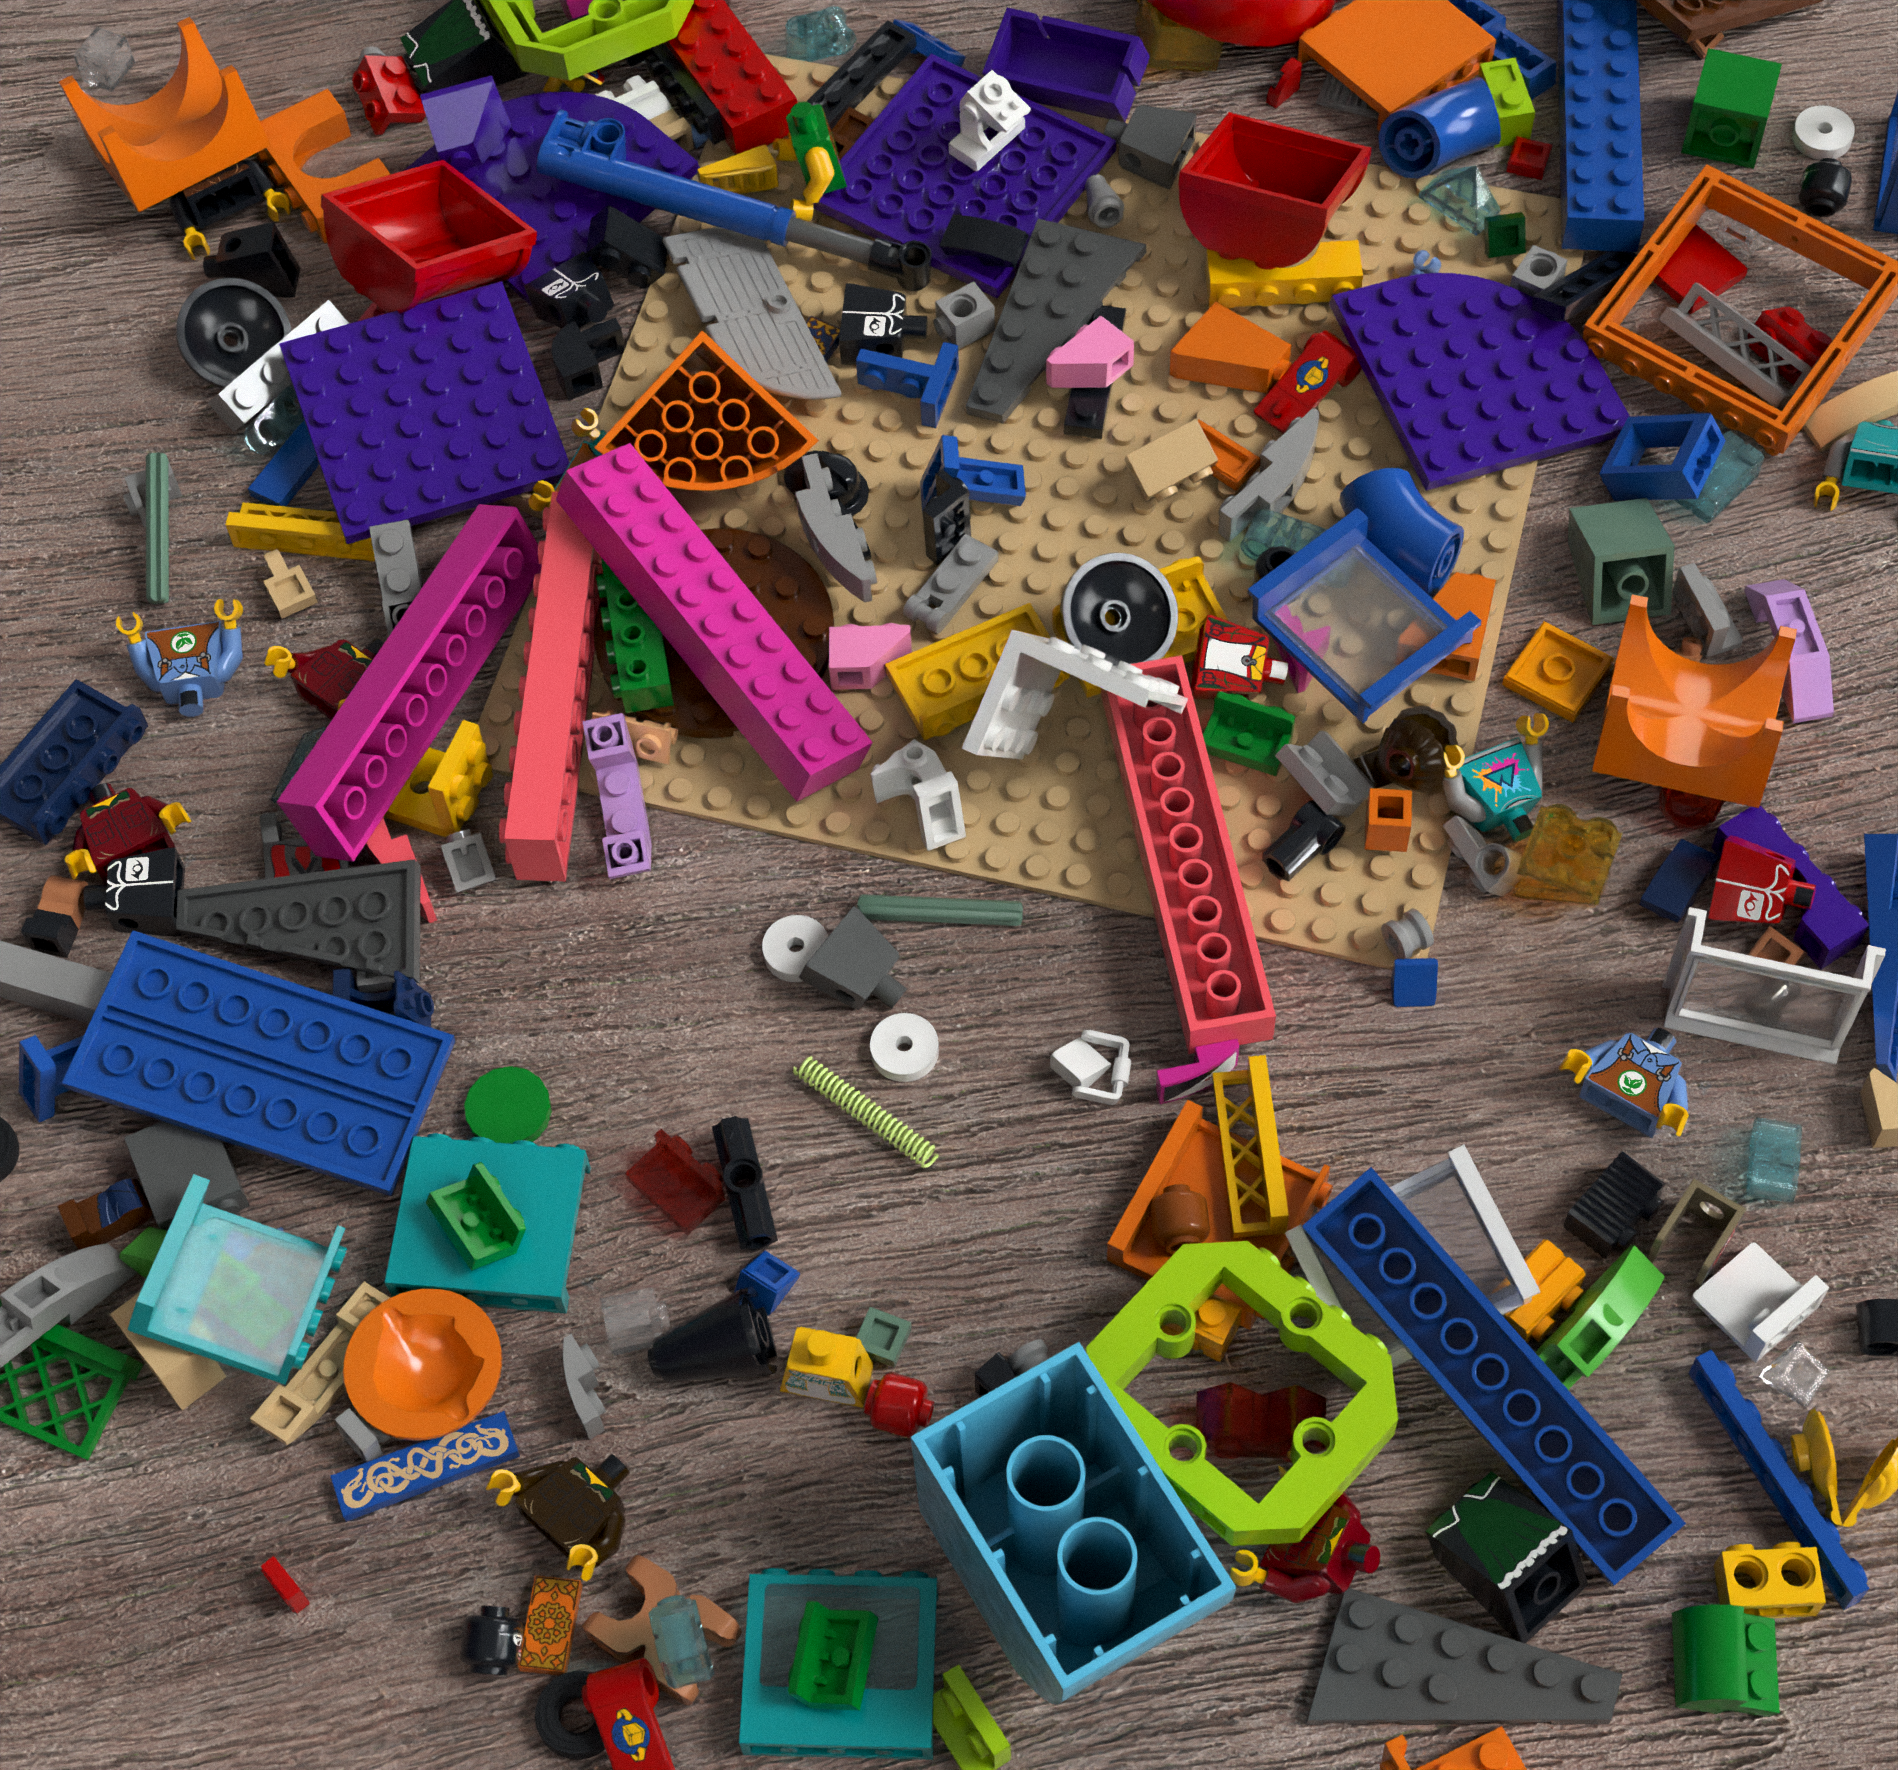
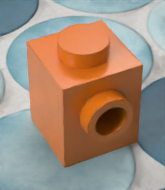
M1370 788L1365 819V850L1407 852L1412 821V790Z

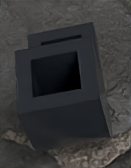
M616 318L603 323H597L583 331H580L576 322L573 321L564 326L555 336L551 349L558 383L568 401L603 388L598 363L624 353L625 345L622 328Z

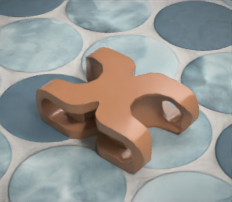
M635 1555L626 1565L625 1570L631 1584L645 1596L641 1611L631 1619L621 1621L605 1616L601 1612H595L587 1618L582 1628L590 1641L622 1664L646 1658L655 1672L658 1689L684 1705H691L698 1696L699 1689L693 1675L679 1664L683 1648L691 1641L703 1638L716 1642L723 1647H731L742 1634V1630L731 1615L702 1595H690L681 1600L674 1577L668 1571L641 1555Z

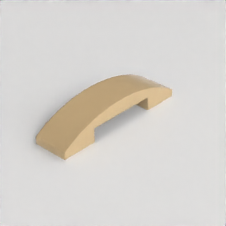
M1898 371L1857 385L1815 409L1802 428L1819 452L1830 449L1843 436L1849 433L1855 434L1860 422L1875 423L1898 414Z
M364 1281L336 1314L338 1324L286 1387L281 1384L277 1385L250 1418L251 1422L285 1445L290 1444L307 1431L346 1390L343 1374L344 1358L348 1343L355 1329L368 1313L390 1297Z

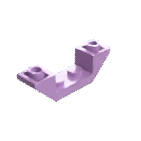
M1785 579L1745 586L1744 591L1756 623L1768 621L1774 638L1780 626L1797 629L1782 689V696L1792 723L1832 717L1834 708L1830 656L1805 589Z
M619 713L582 721L588 758L596 770L607 836L602 838L608 877L609 879H615L651 871L652 842L639 767L624 714Z

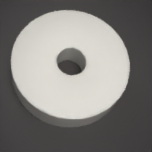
M1813 106L1805 109L1798 115L1792 132V139L1796 148L1810 158L1816 160L1823 158L1837 159L1849 150L1855 128L1851 118L1843 111L1831 106Z
M803 915L787 916L773 923L766 931L762 942L764 961L769 971L784 981L803 982L799 975L804 966L828 938L825 928L813 918ZM800 945L803 947V949L799 952H792L789 950L792 946Z
M899 1013L885 1018L876 1026L871 1035L870 1051L873 1064L883 1076L894 1081L911 1082L924 1077L933 1069L939 1055L938 1036L934 1027L926 1019L911 1013ZM901 1044H909L912 1046L911 1049L908 1051H900L897 1049V1047Z

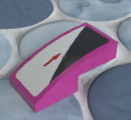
M1238 1039L1195 1047L1193 1064L1157 1070L1156 1092L1159 1104L1185 1098L1213 1084L1212 1073L1232 1071L1238 1065Z

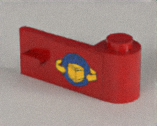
M1328 330L1314 333L1307 340L1301 355L1253 410L1254 414L1284 434L1295 418H1302L1312 408H1316L1336 383L1346 387L1355 380L1362 369L1357 360V354L1348 343Z
M640 1658L590 1673L587 1677L586 1685L582 1687V1699L586 1710L594 1715L613 1770H675L653 1710L659 1699L657 1678L650 1662L646 1658Z

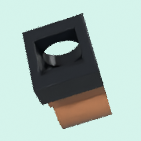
M51 875L47 879L33 918L27 917L21 930L31 950L68 958L84 918L86 909L84 904V888L88 885L86 881L73 880L72 878ZM46 940L53 941L54 944L48 943Z

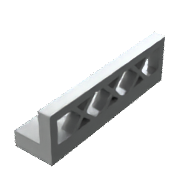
M1694 283L1678 308L1667 307L1658 319L1777 409H1784L1813 369L1700 283ZM1699 296L1709 302L1711 319L1697 321L1687 313ZM1718 310L1726 316L1718 317ZM1733 320L1738 324L1740 341L1726 343L1721 339L1719 323ZM1709 324H1711V326H1712V332H1711L1708 328H1706L1704 325H1709ZM1747 332H1749L1755 338L1748 339ZM1762 342L1768 347L1769 363L1755 365L1750 361L1748 345ZM1741 346V353H1739L1733 347ZM1776 353L1785 360L1777 361ZM1791 364L1801 371L1802 374L1793 387L1788 390L1780 383L1778 367ZM1770 368L1771 376L1763 371V369Z

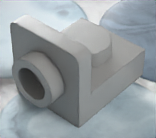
M168 462L170 501L181 497L182 493ZM146 470L124 477L130 492L124 494L123 497L131 517L139 514L143 526L146 527Z
M466 829L446 836L448 843L441 845V850L456 894L496 881L481 832L472 835L470 829Z

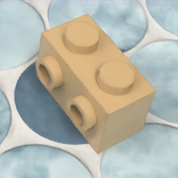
M1197 418L1127 454L1124 459L1145 500L1148 501L1155 497L1158 503L1178 493L1179 491L1176 487L1178 484L1188 479L1191 480L1192 484H1195L1212 475L1211 467L1218 462V458Z

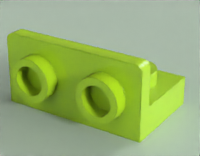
M958 1664L942 1674L944 1688L933 1695V1726L961 1770H996L1011 1760V1745L960 1665Z

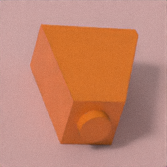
M1215 302L1171 350L1170 375L1177 379L1268 393L1292 365L1290 362L1291 344Z
M1456 572L1435 595L1433 600L1456 621L1471 611L1481 620V626L1473 631L1472 643L1462 644L1427 672L1475 681L1496 579L1485 578L1474 573L1464 574ZM1419 616L1415 618L1399 637L1395 666H1398L1438 635Z

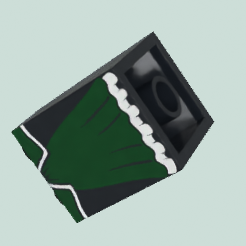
M450 0L400 38L406 50L403 57L410 68L418 74L419 77L415 79V82L424 94L491 75L496 86L525 77L530 73L520 69L479 0Z
M1492 1471L1480 1482L1471 1485L1464 1496L1447 1512L1438 1515L1426 1530L1435 1558L1516 1641L1526 1644L1588 1586L1572 1530Z

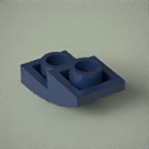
M1681 839L1655 874L1644 892L1639 905L1653 911L1660 917L1668 918L1678 923L1689 907L1695 902L1699 888L1716 869L1720 856Z

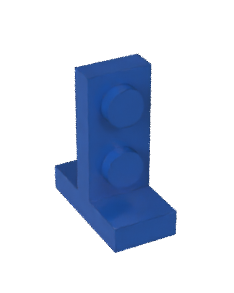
M943 342L934 365L860 349L856 359L858 384L874 390L882 389L903 394L908 398H920L921 425L936 428L959 371L958 345Z
M941 436L920 480L922 513L928 501L937 496L935 474L941 469L952 478L958 477L965 483L970 493L969 500L1021 506L1026 498L1023 465L959 457L958 440L955 436Z
M36 1035L19 1042L18 1092L38 1122L54 1117L55 1096L69 1091L64 1088L62 1081L83 1036L47 1051Z

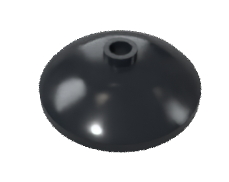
M239 278L216 279L195 289L183 303L176 322L177 344L186 364L201 379L223 389L291 332L288 316L279 301L260 285ZM227 336L233 337L237 345L234 347L226 345L224 338Z
M1108 553L1087 561L1070 577L1061 598L1060 618L1064 635L1069 644L1075 646L1074 648L1077 650H1081L1083 644L1105 653L1104 659L1112 662L1117 667L1120 661L1134 664L1161 659L1169 650L1176 635L1178 606L1169 582L1154 565L1132 554ZM1106 612L1113 614L1115 618L1114 625L1106 622Z

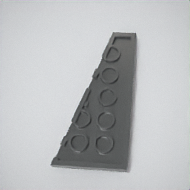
M414 859L178 890L176 929L187 936L394 978V971H400L409 979L413 978L416 983L420 984L421 865Z
M1348 1588L1344 1592L1306 1725H1323L1324 1723L1368 1725V1723L1398 1722L1399 1725H1474L1475 1722H1500L1501 1725H1519L1520 1722H1549L1551 1725H1607L1612 1720L1623 1674Z

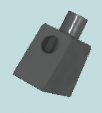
M1140 105L1136 107L1129 123L1109 119L1104 135L1116 140V144H1119V165L1121 168L1164 188L1171 189L1195 141L1196 114Z
M855 906L851 908L806 963L799 975V978L804 982L857 1010L863 1006L871 994L892 1009L907 990L906 987L888 974L900 958L898 951Z

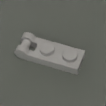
M965 534L919 592L908 599L903 609V615L913 621L919 619L925 622L927 629L939 634L998 562V551ZM932 603L937 607L932 609L929 605Z

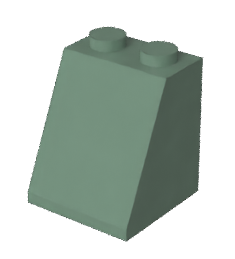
M1641 498L1569 508L1568 545L1591 624L1597 625L1625 621L1632 594L1648 597V618L1671 615L1675 545L1648 499Z

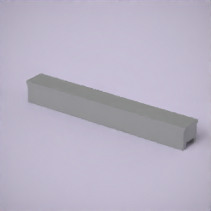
M0 940L1 998L90 1023L112 973Z

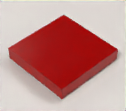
M1695 224L1653 282L1680 304L1694 283H1700L1718 297L1744 279L1748 268L1701 227ZM1699 296L1688 312L1693 314L1709 302Z

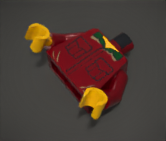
M374 638L363 650H360L346 639H340L331 646L302 653H290L284 647L272 646L268 649L264 664L266 666L274 665L273 674L278 678L285 677L287 672L292 673L291 678L298 696L332 720L384 642Z
M102 783L95 786L89 793L93 805L81 811L79 816L82 826L76 830L72 852L64 860L73 880L77 879V875L81 872L90 870L92 874L96 873L97 869L104 884H107L108 864L112 860L175 847L169 833L173 835L176 833L174 828L179 826V824L183 822L189 824L192 821L179 802L166 804L151 796L140 797L133 788H127L115 793L111 784Z
M1289 1451V1452H1287V1455H1288L1289 1459L1291 1460V1457H1290L1291 1451ZM1278 1466L1279 1474L1282 1478L1287 1471L1283 1467ZM1344 1491L1299 1543L1269 1544L1259 1565L1261 1568L1258 1567V1560L1254 1553L1249 1550L1237 1551L1235 1560L1240 1564L1249 1566L1251 1569L1242 1572L1236 1568H1231L1230 1576L1238 1586H1248L1255 1581L1260 1583V1589L1292 1603H1303L1322 1597L1326 1593L1342 1594L1347 1591L1356 1571L1372 1574L1376 1571L1380 1562V1551L1375 1545L1369 1544L1370 1534L1361 1524V1513Z

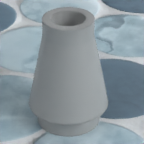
M1102 175L1089 177L1085 184L1089 219L1101 228H1110L1117 225L1123 217V201L1107 184Z

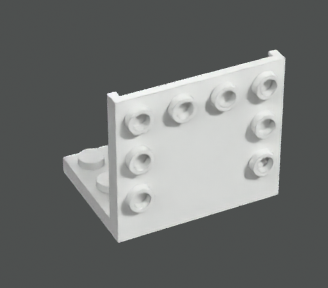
M1012 630L962 749L975 755L1021 760L1025 754H1030L1038 738V732L1035 729L1040 717H1045L1052 707L1054 694L1051 692L1061 670L1143 707H1146L1148 700H1151L1182 714L1188 698L1177 694L1180 686L1159 677L1146 676L1142 674V669L1120 661L1116 667L1112 662L1104 659L1105 653L1083 644L1081 650H1077L1074 648L1075 646L1052 636L1049 639Z

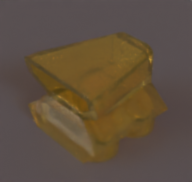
M1553 804L1548 807L1541 806L1517 874L1523 877L1515 885L1512 896L1521 899L1599 905L1624 832L1618 831L1614 823L1606 818L1596 817L1585 820L1576 817L1575 812L1564 804Z

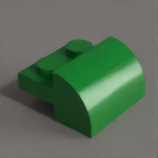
M1724 1604L1691 1606L1672 1613L1675 1707L1713 1714L1730 1710L1764 1717H1771L1780 1713L1775 1619L1745 1614L1743 1606Z

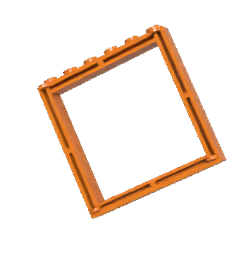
M1706 164L1585 323L1583 339L1588 345L1589 350L1592 349L1597 359L1604 358L1619 366L1626 374L1638 376L1654 385L1658 391L1664 394H1671L1686 402L1695 411L1711 413L1714 418L1720 420L1727 428L1738 430L1750 436L1759 445L1764 447L1768 454L1777 456L1778 453L1784 454L1898 296V261ZM1713 209L1869 289V292L1782 411L1620 326L1621 322L1706 210Z

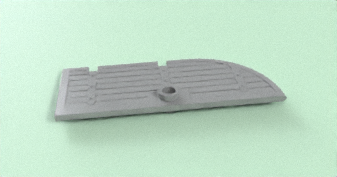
M720 227L663 238L662 241L674 264L687 263L686 265L678 266L677 272L701 321L709 322L715 320L716 322L705 327L708 336L766 391L797 399L818 400L841 397V391L763 240Z

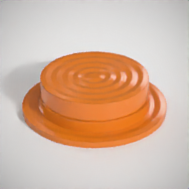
M442 1289L411 1290L382 1302L359 1323L352 1334L345 1352L343 1367L344 1383L349 1399L356 1411L376 1430L403 1440L435 1439L464 1427L488 1404L501 1376L502 1348L499 1336L490 1318L477 1304L468 1298Z

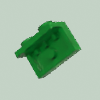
M1218 691L1214 699V710L1203 733L1207 753L1277 777L1282 763L1275 755L1285 744L1291 743L1295 716L1287 713L1280 707H1268L1249 701L1240 694H1228Z
M482 1162L472 1165L467 1179L432 1191L428 1195L427 1206L471 1271L516 1254L526 1231L523 1216L519 1210L513 1208L502 1192L498 1179L489 1173Z
M807 1601L804 1616L801 1618L798 1626L799 1639L794 1663L791 1665L788 1673L789 1695L813 1709L860 1711L879 1617L871 1611L831 1610L818 1601Z

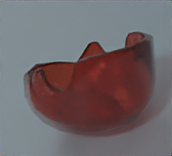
M1665 787L1661 788L1658 800L1664 818L1677 828L1697 830L1714 822L1723 804L1727 802Z

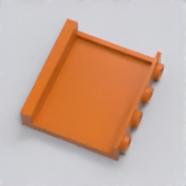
M1354 0L1341 10L1334 11L1328 19L1316 27L1309 28L1299 38L1297 60L1303 65L1310 59H1314L1378 112L1377 130L1380 131L1382 123L1395 111L1426 96L1469 81L1477 76L1480 63L1493 61L1496 39L1448 0Z
M1187 1099L1107 1243V1261L1148 1281L1171 1258L1173 1253L1167 1252L1164 1246L1159 1245L1153 1239L1150 1205L1153 1199L1164 1194L1163 1189L1165 1187L1183 1184L1189 1186L1190 1191L1200 1193L1207 1201L1210 1232L1208 1238L1202 1243L1249 1241L1257 1249L1262 1247L1274 1254L1281 1264L1280 1267L1289 1274L1295 1258L1290 1256L1293 1249L1285 1234L1233 1238L1219 1127L1202 1119L1203 1107ZM1229 1131L1230 1137L1244 1147L1248 1144L1249 1140ZM1255 1146L1251 1152L1258 1156L1257 1147ZM1232 1149V1156L1234 1160L1238 1153ZM1280 1155L1289 1213L1287 1231L1299 1225H1304L1309 1220L1315 1207L1322 1209L1326 1205L1333 1189V1185L1328 1183L1330 1166L1324 1164L1320 1173H1317ZM1246 1159L1234 1170L1235 1176L1249 1187L1260 1176V1169ZM1261 1186L1256 1192L1263 1196ZM1237 1189L1239 1200L1244 1194ZM1252 1199L1240 1210L1242 1224L1267 1222L1265 1209ZM1221 1284L1213 1293L1242 1307L1240 1326L1251 1330L1257 1317L1265 1319L1224 1284Z

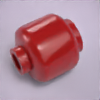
M889 1372L881 1380H873L866 1398L864 1414L870 1416V1423L874 1429L902 1438H910L917 1432L919 1426L928 1427L935 1402L927 1399L928 1388L923 1381Z

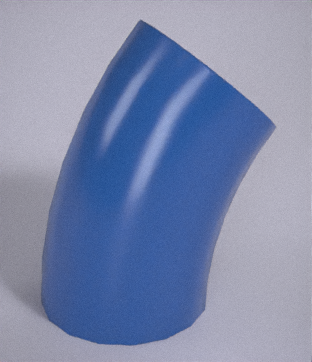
M1477 77L1426 96L1390 114L1381 125L1378 135L1379 150L1385 163L1395 173L1405 178L1418 179L1457 159L1499 144L1501 133L1498 113L1486 82L1481 77Z
M1400 468L1379 469L1359 476L1350 482L1341 492L1339 499L1345 515L1347 516L1356 508L1360 509L1368 517L1367 539L1430 597L1435 596L1445 585L1455 567L1463 544V527L1450 521L1431 507L1421 496L1411 475L1406 470Z

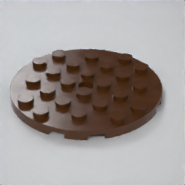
M702 529L701 531L822 679L829 664V627H834V616L830 597L817 572L797 552L767 536L737 529ZM606 597L601 599L597 610L594 626V645L603 678L613 693L610 675L618 674L617 664L609 665L605 641L613 640L612 630L604 631L601 607L608 606ZM663 635L674 706L635 712L636 717L642 721L649 720L663 725L666 722L671 723L672 728L678 729V735L694 738L734 736L733 732L740 730Z

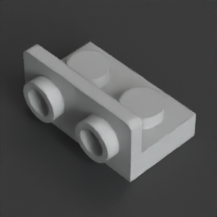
M1695 563L1680 567L1672 596L1694 637L1702 641V652L1705 657L1741 647L1743 639L1712 582L1706 576L1700 574Z
M1319 731L1304 746L1285 744L1275 755L1325 814L1349 817L1369 796L1370 788H1375L1374 784L1326 731Z

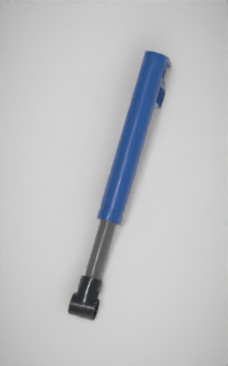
M559 110L540 147L536 163V170L539 174L763 241L770 240L771 243L786 247L790 241L867 264L868 270L897 278L901 287L910 291L922 290L930 281L932 252L921 241H908L903 245L879 237L872 241L798 219L794 210L785 207L778 208L777 205L625 160L624 125L616 119L604 118L597 122L589 120L585 123L569 118L567 111Z

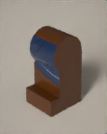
M131 1178L116 1182L104 1192H99L78 1203L73 1198L57 1206L69 1235L79 1250L90 1246L106 1244L142 1225L152 1215L150 1204L140 1182Z

